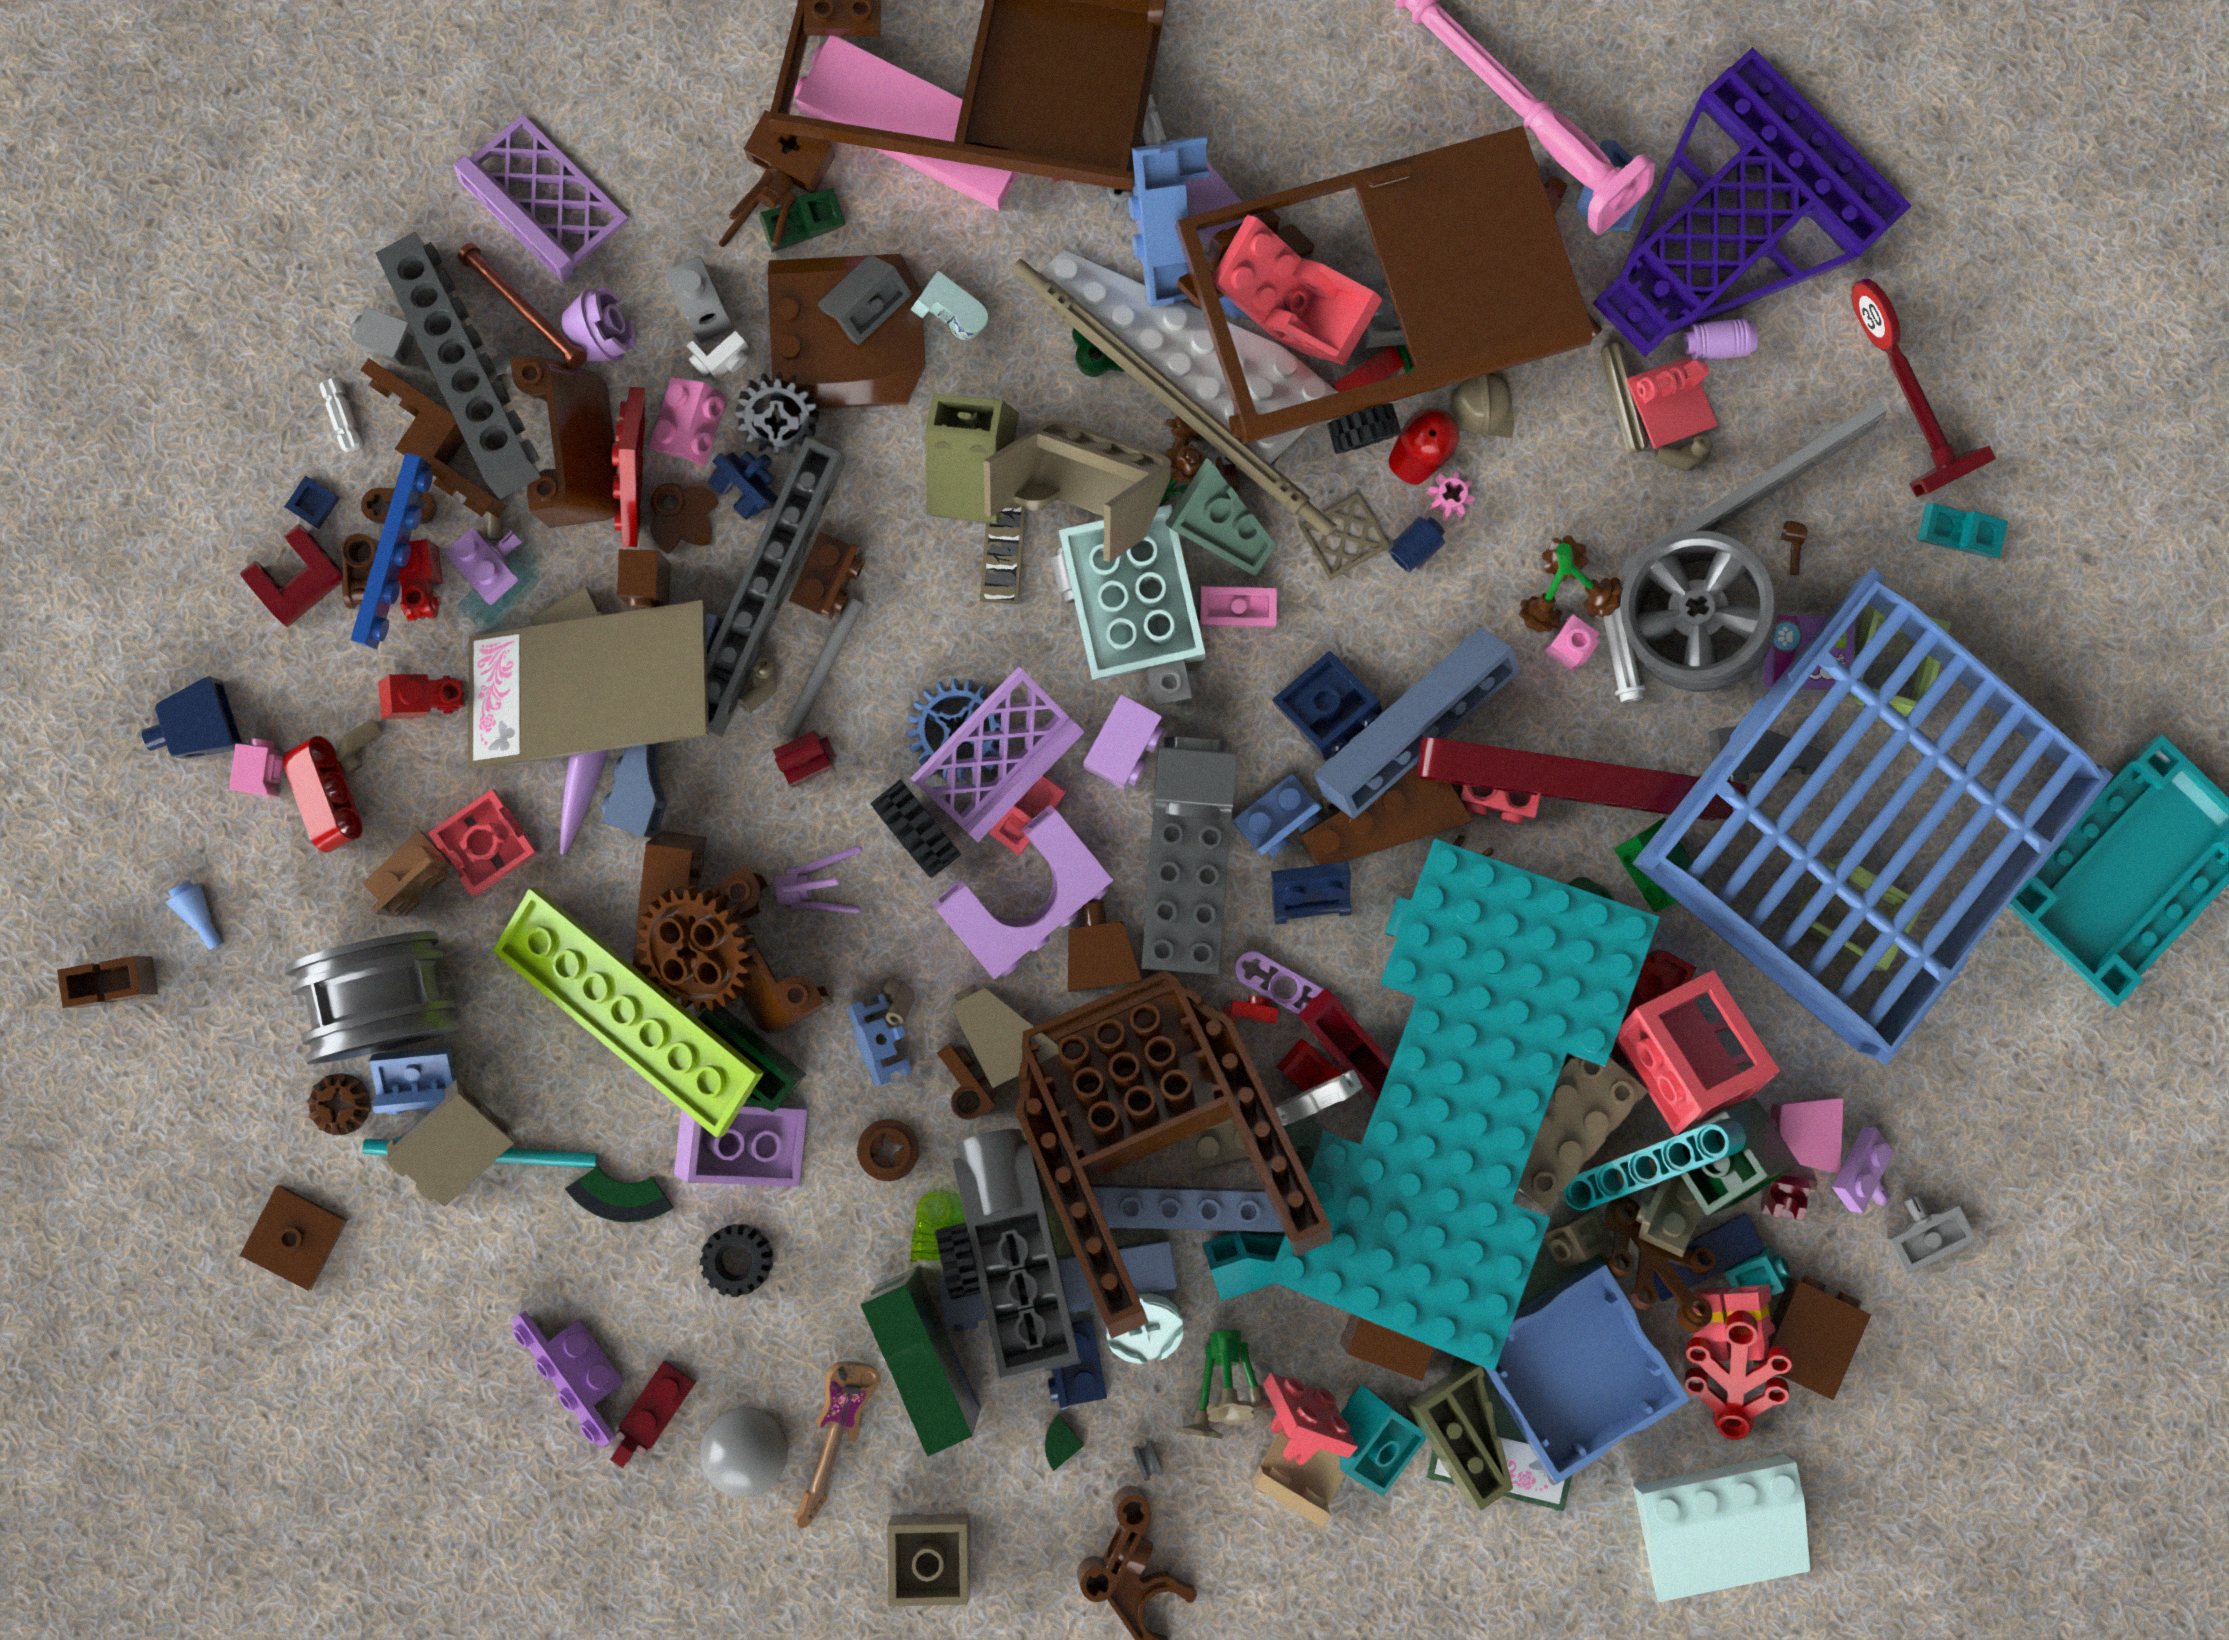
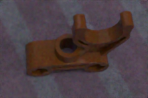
M1125 1486L1119 1489L1113 1498V1509L1120 1524L1103 1558L1097 1556L1088 1557L1078 1566L1077 1578L1084 1597L1089 1601L1103 1602L1108 1600L1135 1640H1169L1165 1635L1153 1633L1143 1623L1142 1614L1146 1603L1151 1597L1162 1592L1176 1593L1185 1599L1186 1602L1192 1603L1197 1597V1592L1192 1584L1180 1581L1168 1571L1154 1572L1145 1577H1139L1146 1567L1153 1550V1543L1142 1538L1152 1515L1151 1506L1143 1491L1134 1486ZM1136 1501L1140 1510L1134 1515H1127L1124 1508L1125 1505ZM1099 1573L1106 1576L1103 1582L1096 1581L1093 1586L1087 1583V1579L1090 1576L1096 1578Z

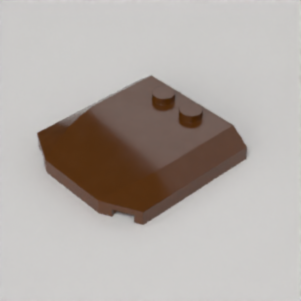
M901 254L873 256L894 266L912 295L860 345L852 342L837 320L822 312L818 307V303L869 255L769 260L768 296L772 380H775L777 372H781L783 380L787 382L793 375L797 376L796 386L801 387L808 384L810 387L807 397H817L815 409L909 404L919 378L922 376V371L926 367L923 318L910 310L922 291ZM777 404L775 405L776 411H778V405H777Z

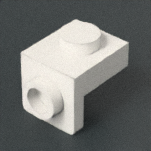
M736 331L707 356L693 341L686 345L693 355L688 359L703 377L710 373L716 380L722 377L728 370L731 373L739 370L748 359L746 354L750 351L744 339Z

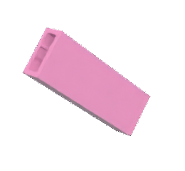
M829 36L825 44L820 43L812 58L813 67L807 77L802 76L796 86L795 97L799 111L814 119L954 142L963 99L837 36ZM873 148L997 211L1001 209L1019 172Z

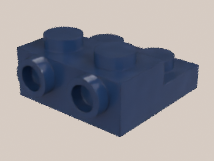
M1328 651L1272 699L1276 708L1299 730L1301 737L1325 762L1336 755L1354 736L1363 731L1383 712L1379 700L1331 651Z

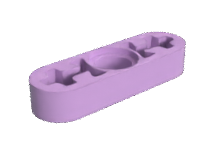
M1252 951L1242 954L1234 965L1235 976L1242 984L1295 1014H1299L1306 1006L1304 1002L1301 1003L1300 1009L1293 1006L1301 997L1304 985L1311 989L1306 994L1311 999L1323 990L1321 987L1258 952ZM1254 958L1260 961L1258 968L1269 974L1270 966L1277 969V972L1268 982L1267 990L1260 988V984L1265 981L1262 978L1253 975L1249 980L1244 977L1246 970L1241 967L1244 961L1251 962ZM1280 977H1290L1296 984V992L1289 999L1279 998L1274 991L1275 982Z

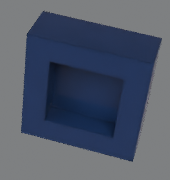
M305 475L284 507L317 529H320L340 498Z

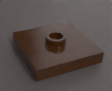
M277 1185L240 1256L307 1291L312 1290L348 1219L281 1185Z

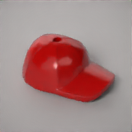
M1433 407L1422 409L1415 413L1403 426L1402 433L1399 435L1389 456L1388 464L1390 470L1399 479L1408 484L1418 485L1423 483L1443 466L1455 452L1460 440L1459 427L1455 419L1446 411ZM1429 431H1435L1436 435L1430 436Z

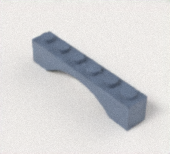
M706 613L707 655L723 622V619ZM658 743L626 747L624 755L618 758L613 771V776L616 779L612 791L605 796L602 803L601 813L604 816L601 823L648 838H653L658 833L667 806L658 768Z

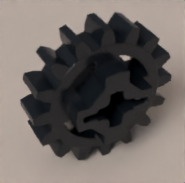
M781 372L776 373L775 380H770L765 373H762L759 385L755 381L749 380L747 392L740 391L738 402L740 404L736 406L735 416L740 418L737 428L739 431L748 430L745 441L750 443L758 440V450L761 452L768 445L772 446L774 455H778L780 447H785L791 454L794 452V443L797 442L802 446L805 437L808 438L807 435L814 436L816 433L817 425L814 423H817L819 420V411L815 409L817 397H807L810 387L808 384L801 387L796 386L797 376L793 375L787 382L783 380ZM776 404L778 405V412H780L779 423L777 422V415H775L774 411Z

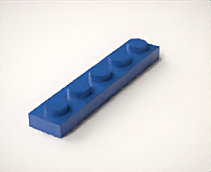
M405 453L350 639L362 646L376 650L378 649L379 642L384 641L387 636L389 620L386 618L390 605L394 604L399 596L400 583L398 578L401 567H405L410 558L411 546L409 545L412 530H416L421 521L422 509L419 506L423 493L429 491L432 483L433 473L430 470L431 464L420 456Z

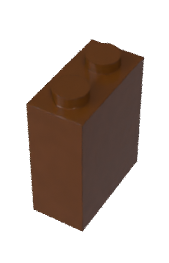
M1804 1275L1802 1281L1790 1277L1770 1321L1774 1324L1775 1332L1768 1336L1769 1350L1773 1347L1781 1346L1787 1348L1792 1354L1791 1370L1785 1374L1778 1375L1834 1401L1872 1314L1859 1309L1862 1301L1845 1293L1839 1292L1837 1298L1825 1293L1826 1284ZM1767 1357L1763 1360H1753V1362L1760 1365L1767 1360ZM1780 1358L1774 1359V1360L1777 1361V1362H1784V1361H1785V1360L1780 1359Z

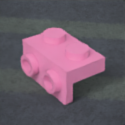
M671 377L648 449L663 455L685 458L697 465L705 466L723 414L727 396L704 382Z

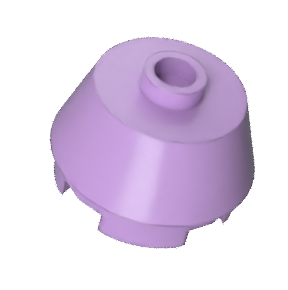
M605 286L597 290L585 289L562 314V327L565 337L574 346H580L587 352L586 362L619 361L628 352V348L636 344V333L632 319L624 320L621 311L615 304L621 301V299L613 290Z

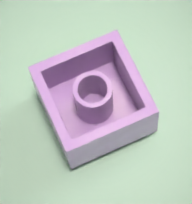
M1120 694L1083 762L1084 769L1123 791L1128 783L1135 787L1145 769L1146 762L1141 760L1146 750L1153 753L1164 734V728L1160 727L1162 716Z

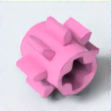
M1455 471L1449 479H1446L1440 473L1436 477L1439 488L1429 487L1426 492L1429 496L1435 497V501L1429 510L1432 511L1439 508L1443 511V520H1446L1451 512H1456L1457 516L1462 518L1466 513L1462 504L1470 505L1475 501V497L1468 495V489L1473 482L1467 481L1464 483L1458 479L1459 471ZM1447 490L1449 492L1455 490L1458 492L1459 496L1455 501L1452 498L1447 501L1444 499L1443 495Z

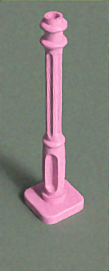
M1396 0V5L1399 9L1407 7L1412 12V21L1415 24H1425L1524 119L1523 124L1525 128L1533 132L1541 145L1562 167L1594 191V197L1588 206V227L1597 236L1607 231L1650 190L1654 179L1655 162L1646 154L1638 155L1623 169L1621 167L1615 168L1609 158L1587 134L1564 115L1551 108L1548 101H1540L1439 5L1440 0Z

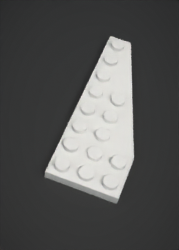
M1063 250L1039 271V274L1048 281L1053 279L1230 429L1229 416L1234 415V406L1202 310L1182 301L1151 307L1147 303L1145 285L1066 250ZM1227 322L1255 410L1258 414H1266L1338 393V391L1282 345ZM1309 426L1250 442L1247 445L1271 464Z

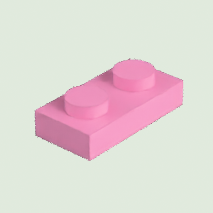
M1201 586L1200 626L1276 628L1277 588Z

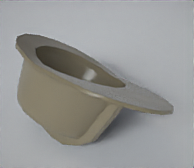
M1490 373L1466 380L1456 389L1452 390V415L1459 427V431L1481 434L1483 437L1492 435L1512 438L1514 428L1512 397L1508 383L1503 377Z

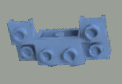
M1205 136L1166 141L1165 144L1132 148L1135 185H1133L1134 196L1128 198V206L1131 220H1136L1137 235L1132 236V247L1135 258H1140V262L1143 264L1146 299L1151 307L1173 304L1189 298L1177 286L1178 278L1189 273V269L1175 225L1177 220L1188 217L1186 184L1183 182L1210 177L1206 155L1207 137ZM1209 252L1204 253L1206 260L1208 258Z

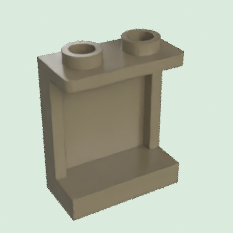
M457 1079L445 1089L446 1098L401 1140L396 1141L393 1138L387 1143V1162L389 1166L402 1177L407 1174L416 1182V1188L429 1201L436 1199L444 1207L514 1144L512 1129Z

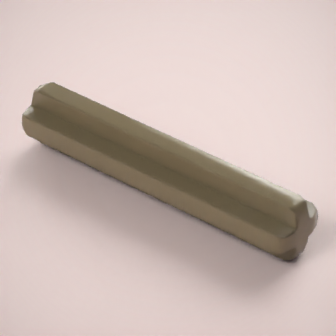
M1620 343L1608 344L1601 349L1600 353L1626 451L1629 454L1641 452L1648 447V441L1641 416L1625 380L1630 377L1623 347Z

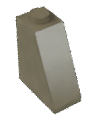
M974 984L955 994L958 1001L950 1006L992 1088L1018 1076L1020 1063L1022 1062L1023 1031L1033 1028L1034 1025L986 987L978 991ZM1042 1032L1031 1037L1032 1044L1037 1043L1038 1046H1041L1039 1047L1040 1051L1035 1053L1039 1064L1058 1055V1045Z

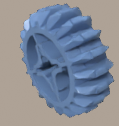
M952 678V690L946 691L943 683L939 681L936 683L939 695L934 697L931 691L926 689L923 691V694L929 703L926 706L920 701L913 703V706L922 713L920 716L908 715L907 720L912 724L918 725V729H909L906 731V735L908 738H919V741L910 745L909 748L912 753L924 750V753L917 759L921 766L935 753L930 747L927 738L929 719L944 730L942 746L953 734L948 725L942 720L949 724L956 722L957 725L958 721H964V719L966 721L985 702L983 698L988 690L985 685H981L975 694L972 692L974 687L973 680L967 679L964 690H959L957 678ZM948 701H969L967 706H964L955 715H947L936 710ZM990 713L988 715L990 731L1000 730L1001 722H997V719L1001 718V713ZM1000 738L983 740L982 757H989L990 754L992 756H999V750L995 748L996 743L1000 745ZM963 741L960 744H968L974 747V741ZM984 765L988 771L994 768L993 765ZM973 766L956 768L957 777L960 782H964L966 779L965 770L971 769L973 775ZM936 769L932 775H935L939 769ZM944 769V771H943V779L946 780V781H947V769Z

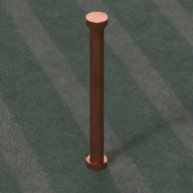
M465 244L459 250L458 260L464 266H471L564 357V363L570 369H578L586 362L587 352L580 346H574L481 256V251L475 244Z

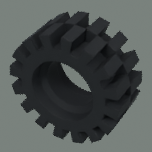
M1393 403L1378 405L1360 412L1357 411L1327 423L1333 447L1337 454L1379 443L1402 433Z
M966 1222L936 1229L937 1246L950 1299L954 1300L981 1293Z
M732 1224L721 1228L708 1238V1242L701 1250L703 1255L700 1258V1265L703 1266V1271L701 1272L703 1279H708L710 1283L707 1285L711 1289H718V1293L724 1296L730 1294L731 1297H739L743 1294L752 1293L766 1281L773 1266V1251L768 1245L769 1241L766 1236L763 1237L758 1229L750 1228L746 1224ZM740 1245L749 1251L752 1262L746 1273L734 1275L725 1269L722 1257L728 1247Z

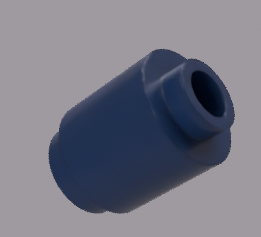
M1418 516L1392 542L1394 546L1388 552L1403 570L1410 573L1414 568L1420 569L1445 544V540L1442 537L1445 530L1432 517L1424 519Z

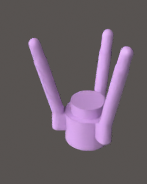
M856 846L801 867L786 869V875L775 876V893L779 906L790 905L792 911L810 909L859 913L861 910L859 906L806 901L805 899L811 897V889L835 886L840 883V880L838 878L809 881L807 875H802L862 852V847Z

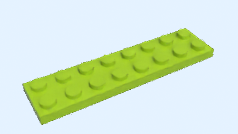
M529 888L494 947L493 952L714 1137L724 1136L764 1072L539 888Z

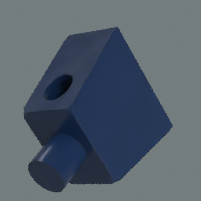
M211 676L205 677L157 703L155 711L159 724L142 730V738L148 750L153 751L167 746L170 755L180 759L230 752L235 750V744H243L223 682Z

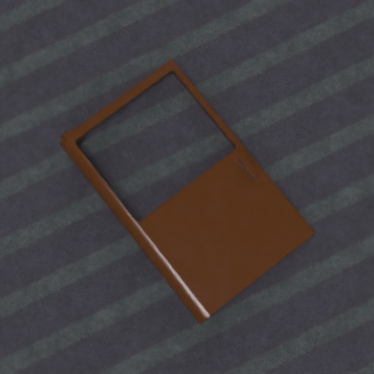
M798 0L768 118L769 129L774 132L1132 191L1134 181L1132 148L1140 147L1166 0H985L954 142L790 115L809 38L804 33V0Z
M1523 125L1179 219L1175 225L1234 406V415L1229 416L1230 430L1235 439L1240 438L1243 444L1588 346L1592 342L1591 323ZM1408 176H1409V178H1407V179H1403V180H1400V181L1392 182V183L1385 184V185H1382V186L1373 187V188L1369 186V185L1376 186V185H1380V184H1383V183L1391 182V181L1398 180V179L1405 178V177H1408ZM1355 188L1415 370L1266 414H1258L1255 410L1197 231L1245 218L1247 215L1252 216Z

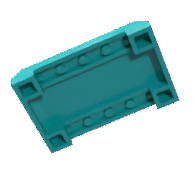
M2163 734L2156 735L2136 750L2113 774L2114 776L2035 877L2027 879L2007 905L2021 921L2111 1007H2118L2144 980L2141 975L2229 884V797Z

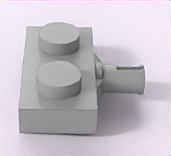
M1913 1194L1909 1196L1910 1198L1906 1197L1903 1199L1914 1221L1905 1229L1886 1238L1903 1273L1908 1275L1977 1241L1960 1205L1953 1204L1937 1213L1928 1214L1919 1194Z

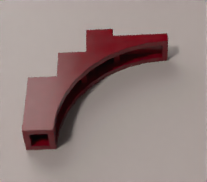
M1324 988L1297 1015L1319 1040L1318 1043L1345 1072L1355 1071L1363 1086L1362 1089L1377 1104L1392 1060L1364 1031L1340 1001L1327 988Z

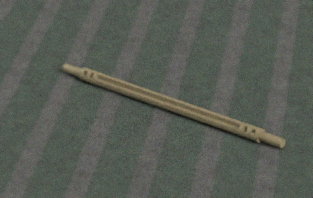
M1019 259L1014 264L1012 271L1038 292L1039 299L1237 465L1294 515L1299 513L1326 537L1335 530L1337 525L1309 502L1310 497L1249 445L1243 444L1240 438L1235 439L1230 429L1053 279L1048 281L1023 259Z

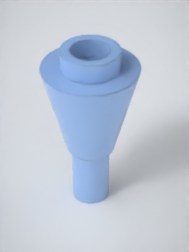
M190 880L169 891L172 898L165 903L194 930L198 931L209 950L223 943L211 923L212 919L201 883L193 886Z

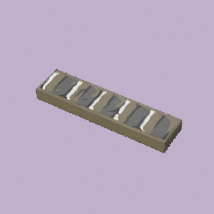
M1014 502L1001 511L998 524L986 523L980 602L1018 605L1026 508L1023 505Z

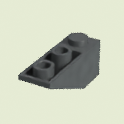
M1737 726L1717 728L1708 732L1712 762L1730 741V735ZM1767 729L1727 781H1748L1749 773L1763 772L1764 774L1791 738ZM1806 745L1788 769L1801 768L1802 775L1813 774L1828 753ZM1787 771L1783 774L1782 777L1787 776Z

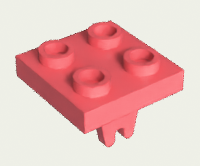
M1272 1372L1263 1382V1386L1277 1413L1270 1428L1274 1434L1279 1433L1282 1429L1285 1438H1291L1283 1452L1286 1461L1292 1460L1295 1456L1298 1465H1303L1319 1449L1349 1458L1357 1449V1445L1350 1433L1349 1424L1343 1419L1336 1406L1335 1397L1324 1388L1318 1387L1316 1389L1302 1384L1294 1377L1285 1378Z

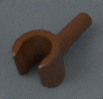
M1786 521L1783 527L1786 531L1785 533L1782 532L1780 539L1792 543L1790 548V575H1799L1801 545H1803L1807 537L1808 530L1802 523Z

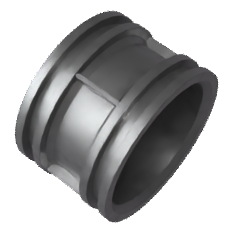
M1688 531L1669 536L1654 544L1639 557L1631 568L1623 586L1620 612L1626 636L1646 669L1669 686L1690 692H1711L1728 688L1752 674L1766 658L1773 644L1777 628V609L1771 579L1756 554L1746 545L1730 536L1712 531ZM1692 562H1712L1706 580L1696 579L1689 581L1682 565ZM1743 575L1755 588L1760 598V607L1728 606L1727 597L1723 591ZM1655 584L1672 594L1668 610L1643 613L1645 601ZM1702 602H1705L1707 613L1705 615L1698 613L1695 617H1691L1692 611L1690 606L1692 604L1699 606ZM1722 625L1748 639L1736 653L1717 663L1710 635L1717 632ZM1674 629H1677L1683 635L1689 636L1683 665L1665 659L1650 646L1663 639Z
M420 931L369 939L320 951L294 960L285 966L287 975L296 976L297 981L290 984L291 994L303 995L306 1000L312 1028L309 1032L301 1035L303 1045L312 1046V1052L305 1055L307 1064L335 1062L375 1054L437 1038L460 1028L458 1020L449 1019L448 1013L455 1010L454 1001L442 1000L440 998L434 966L444 961L443 952L433 949V945L440 941L438 932Z

